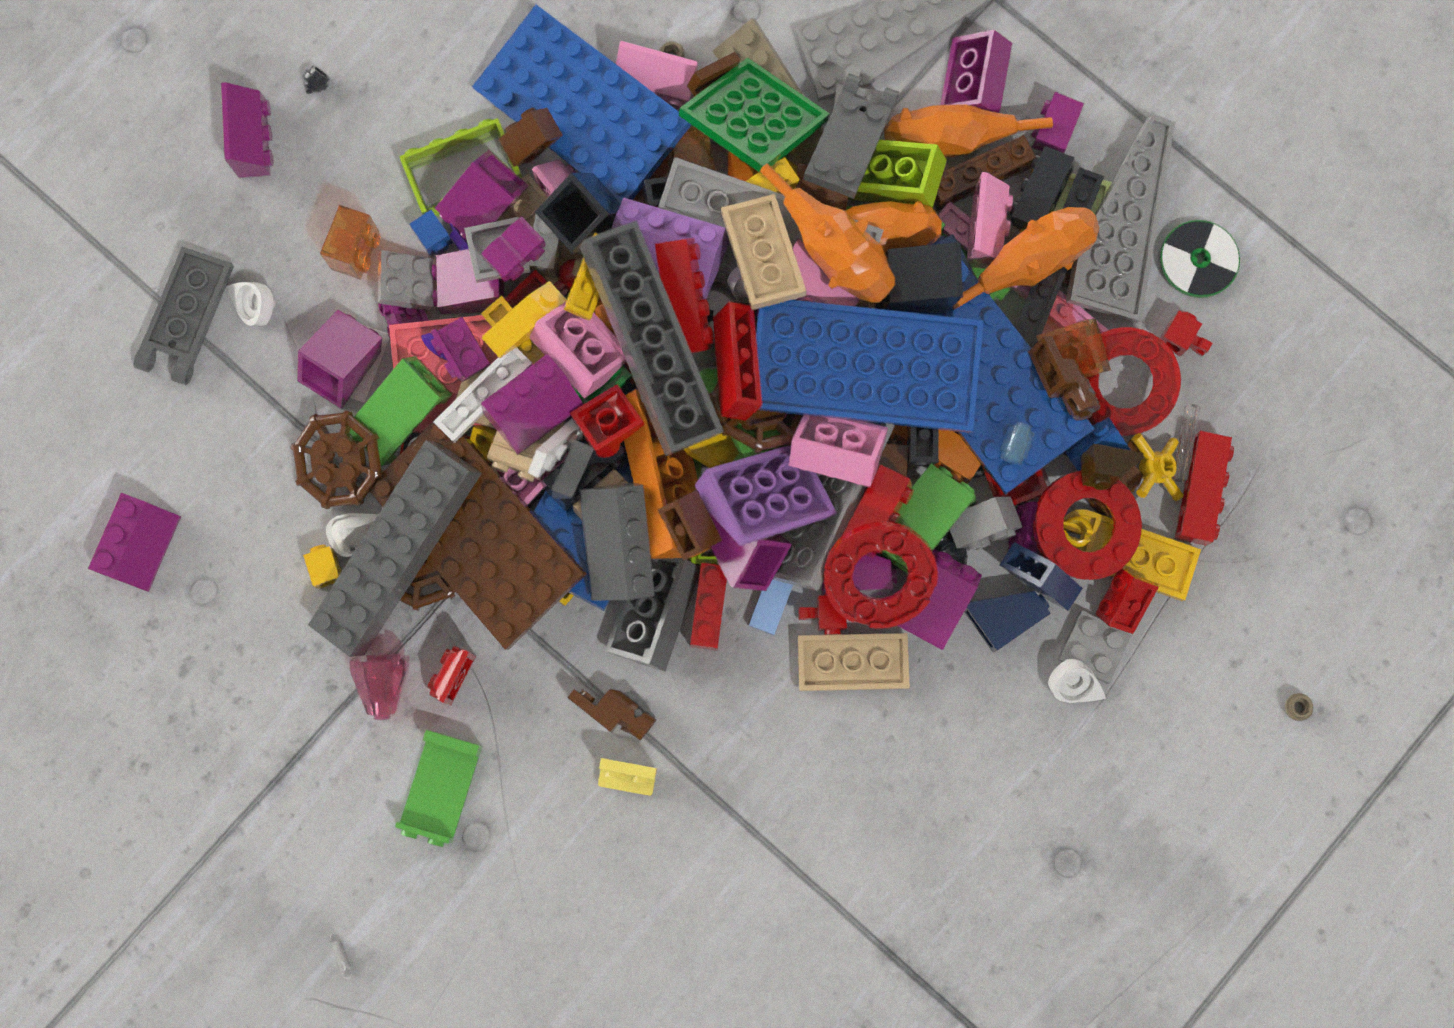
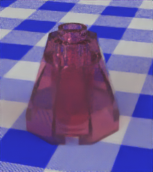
M400 654L367 655V661L361 662V656L350 660V673L367 715L374 716V720L390 719V714L397 712L410 667L408 655H404L400 659Z

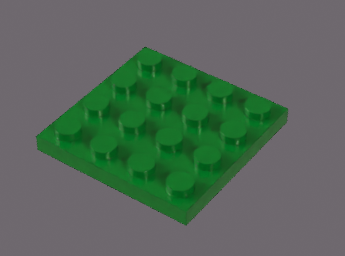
M749 58L743 60L681 106L679 110L681 118L759 173H761L760 170L765 164L768 163L772 167L777 161L828 122L830 113Z

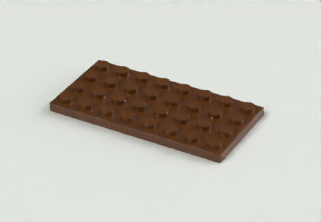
M433 421L384 470L383 477L378 479L370 493L383 507L426 440L441 443L482 473L427 559L505 650H509L587 573L502 476L491 467L492 465L465 434L454 443Z

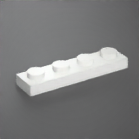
M517 347L503 357H498L434 423L455 443L483 415L481 402L521 374L533 363Z
M573 419L567 422L536 450L528 471L529 474L538 478L546 470L551 471L556 461H561L575 440L583 441L585 439Z

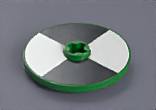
M1193 220L1177 226L1166 237L1160 251V266L1168 283L1177 291L1190 297L1207 298L1221 293L1234 281L1240 266V253L1235 240L1223 227L1210 221ZM1198 254L1203 255L1202 259L1204 261L1201 264L1197 263L1196 256Z

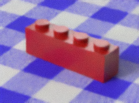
M694 238L656 243L655 251L659 275L691 353L711 349L714 335L712 328L708 327L709 304L703 296L702 288L705 287V278L703 272L699 271L698 260H700L701 253L698 243H695Z
M728 302L713 317L720 413L723 417L746 421L762 407L754 310L751 309V306Z
M1201 430L1193 436L1174 539L1204 546L1217 540L1220 532V524H1217L1218 514L1222 513L1225 504L1222 492L1229 481V472H1226L1227 464L1232 460L1234 454V446H1231L1232 437Z

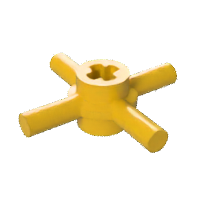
M1141 433L1133 436L1132 441L1144 456L1139 464V470L1143 474L1142 478L1144 480L1137 489L1136 494L1141 498H1145L1154 483H1162L1174 501L1180 500L1183 497V493L1172 479L1177 468L1172 454L1177 448L1179 441L1173 437L1169 438L1160 452L1153 451Z

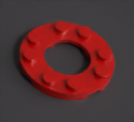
M1133 327L1107 330L1091 339L1076 359L1101 406L1099 410L1092 413L1093 416L1087 419L1092 425L1109 417L1121 436L1144 433L1162 423L1172 412L1178 401L1181 391V371L1177 358L1163 340L1146 330ZM1121 355H1132L1142 359L1149 366L1153 376V387L1149 396L1140 405L1132 408H1118L1111 405L1102 396L1099 388V376L1103 367L1111 359Z
M1082 471L1071 472L1052 482L1039 498L1035 520H1033V532L1037 547L1045 559L1055 563L1070 577L1081 580H1096L1108 577L1122 569L1135 554L1142 532L1141 513L1135 497L1120 480L1108 490H1097L1094 487L1082 485ZM1083 498H1092L1102 502L1109 509L1113 519V529L1109 542L1094 552H1083L1075 548L1067 540L1063 529L1064 517L1068 508L1075 501Z
M872 522L850 530L833 545L824 566L825 590L832 606L850 622L854 623L855 621L869 625V628H890L910 621L929 604L930 597L938 582L937 564L929 544L914 530L893 522ZM880 550L899 555L908 568L907 581L901 590L892 596L874 598L861 593L854 585L853 571L855 565L863 556Z

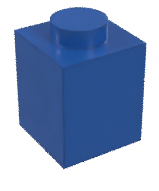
M432 210L409 223L412 231L430 257L435 254H443L449 249V245L452 244L449 234Z

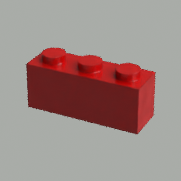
M880 464L871 487H868L843 535L867 523H898L901 516L898 512L902 504L907 505L914 492L911 489V479ZM883 550L870 552L866 556L874 559L876 553H881Z
M701 563L690 647L718 651L727 579L720 565Z

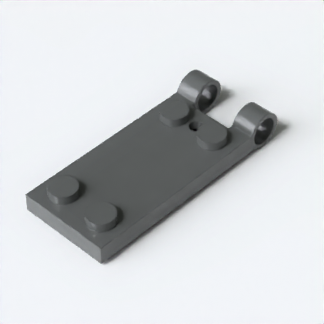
M849 73L805 171L803 180L854 199L895 106L899 91L886 87L878 106L855 97L862 78Z
M181 247L141 346L135 355L134 368L149 373L155 365L156 352L159 351L178 358L172 370L171 380L183 385L189 384L193 376L195 361L233 271L234 265L232 263ZM175 341L176 346L170 348L171 342Z

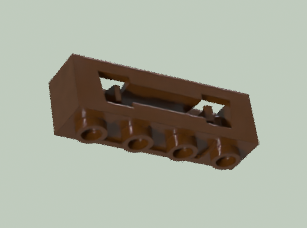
M1025 135L943 171L934 201L936 210L939 211L945 208L949 202L954 204L972 196L982 172L989 173L999 180L1005 181L1031 169L1033 160L1036 157Z

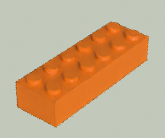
M635 389L625 396L642 418L645 425L625 439L624 443L633 482L642 484L644 489L651 559L682 558L658 509L697 490L695 485L698 479L693 458L684 450L665 456L644 402L641 400L639 390ZM709 547L708 549H706V550H704V551H702V552H700V553H698V554H696V555H694V556H691V557H689V558H693V557H695V556H697V555H699V554H701V553H703V552H705V551L711 549V547Z

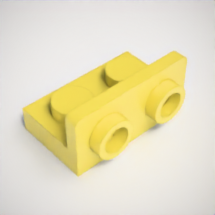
M601 758L598 786L648 796L653 794L657 768Z

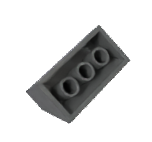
M630 482L580 489L591 600H631L654 596L643 485Z
M682 558L651 559L654 596L622 600L605 648L606 652L648 667L666 671L701 569Z

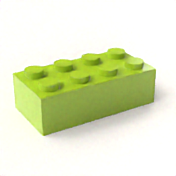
M879 140L855 198L848 197V200L874 203L892 201L905 204H915L917 201H922L923 205L933 208L947 160L936 144Z

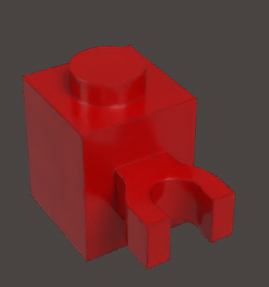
M1180 310L1172 317L1160 338L1179 357L1188 348H1191L1195 353L1203 357L1213 344L1211 341L1196 335L1202 326V323L1197 321V317L1189 312H1182Z
M819 595L817 597V607H799L798 609L799 620L817 619L818 631H824V635H841V630L847 629V619L836 611L827 595Z

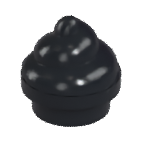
M312 66L310 70L306 69L304 72V87L307 94L321 92L329 86L328 81L330 77L318 67Z

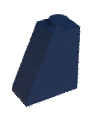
M1015 542L1000 563V566L1037 593L1042 594L1050 602L1069 611L1083 589L1055 563Z
M1035 591L969 602L964 611L993 653L1051 614L1048 610L1050 608L1048 601L1042 594L1037 595Z

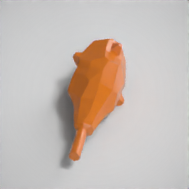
M966 104L933 105L913 111L903 108L901 113L893 116L885 126L884 140L936 144L939 146L944 157L948 158L962 154L970 155L974 150L1016 134L1018 131L1053 128V119L1048 117L1017 120L1014 115L986 111Z
M768 163L765 164L760 172L785 197L784 205L799 227L806 250L830 279L828 286L831 289L839 287L865 301L880 302L894 287L895 277L890 269L882 245L866 232L869 222L866 219L856 222L844 210L822 204L800 188L792 189Z
M892 201L853 206L845 211L855 220L861 221L866 219L869 225L884 229L879 242L883 247L884 253L888 249L932 245L941 236L942 221L932 207L923 205L922 201H917L915 204Z
M1067 207L1051 212L1036 221H1029L1027 228L1003 246L998 256L979 275L978 283L964 291L963 297L952 309H957L983 292L990 294L1011 286H1035L1038 282L1062 267L1066 270L1071 269L1073 262L1090 249L1097 240L1099 225L1096 215L1087 208Z

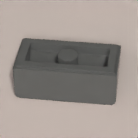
M576 440L573 442L552 487L553 498L564 499L573 496L593 453L592 447Z

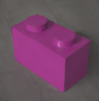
M1057 92L1054 93L1051 100L1046 99L1040 114L1044 115V118L1052 117L1053 128L1033 130L1030 136L1035 138L1032 148L1043 151L1046 146L1064 153L1084 103Z

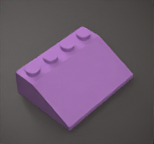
M623 198L613 221L612 229L637 220L658 273L659 269L655 251L656 243L687 238L695 239V243H698L701 253L700 260H698L699 271L703 272L705 278V287L702 288L704 299H707L729 245L726 228Z
M791 446L781 447L706 469L696 483L695 487L706 509L740 546L833 517L837 514L817 474L789 466Z

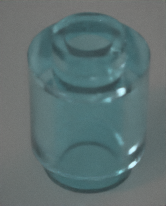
M1021 422L1009 425L1000 449L1002 452L1000 458L1012 464L1022 465L1023 460H1026L1036 435L1031 431L1032 427Z

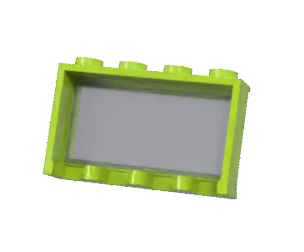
M498 118L493 120L485 119L478 126L457 130L450 137L434 139L427 146L408 149L403 155L399 156L422 214L432 210L436 217H439V212L435 207L470 164L488 150L522 178L519 167L513 166L498 140L504 135Z

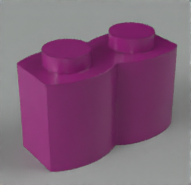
M520 217L501 236L490 243L481 255L489 266L506 282L510 278L512 280L517 279L524 272L525 268L523 266L527 262L538 260L545 252L543 248L546 244L545 240L523 217Z

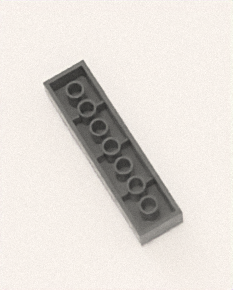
M637 220L584 239L580 246L581 252L665 456L716 437L724 432Z
M426 440L308 626L347 656H364L482 473L441 443Z

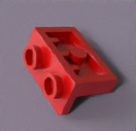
M1122 568L1112 579L1111 585L1095 614L1108 626L1134 634L1159 586L1151 581L1134 576Z

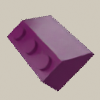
M996 30L953 38L940 105L966 104L986 111L1000 113L1013 43Z
M227 82L221 83L225 161L238 178L270 175V166H273L274 159L272 151L269 150L268 142L272 141L271 126L267 122V116L271 115L269 100L264 98L260 90Z
M548 354L481 402L483 415L517 455L570 417V412L583 405L565 373Z
M120 493L88 569L149 592L181 516L135 497Z

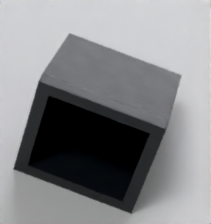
M571 173L541 204L535 213L571 252H575L580 249L584 239L592 237L594 233L601 234L612 229L613 221L621 204L593 173Z
M961 243L888 249L885 252L888 264L895 277V284L890 293L881 300L883 310L946 313L963 297Z

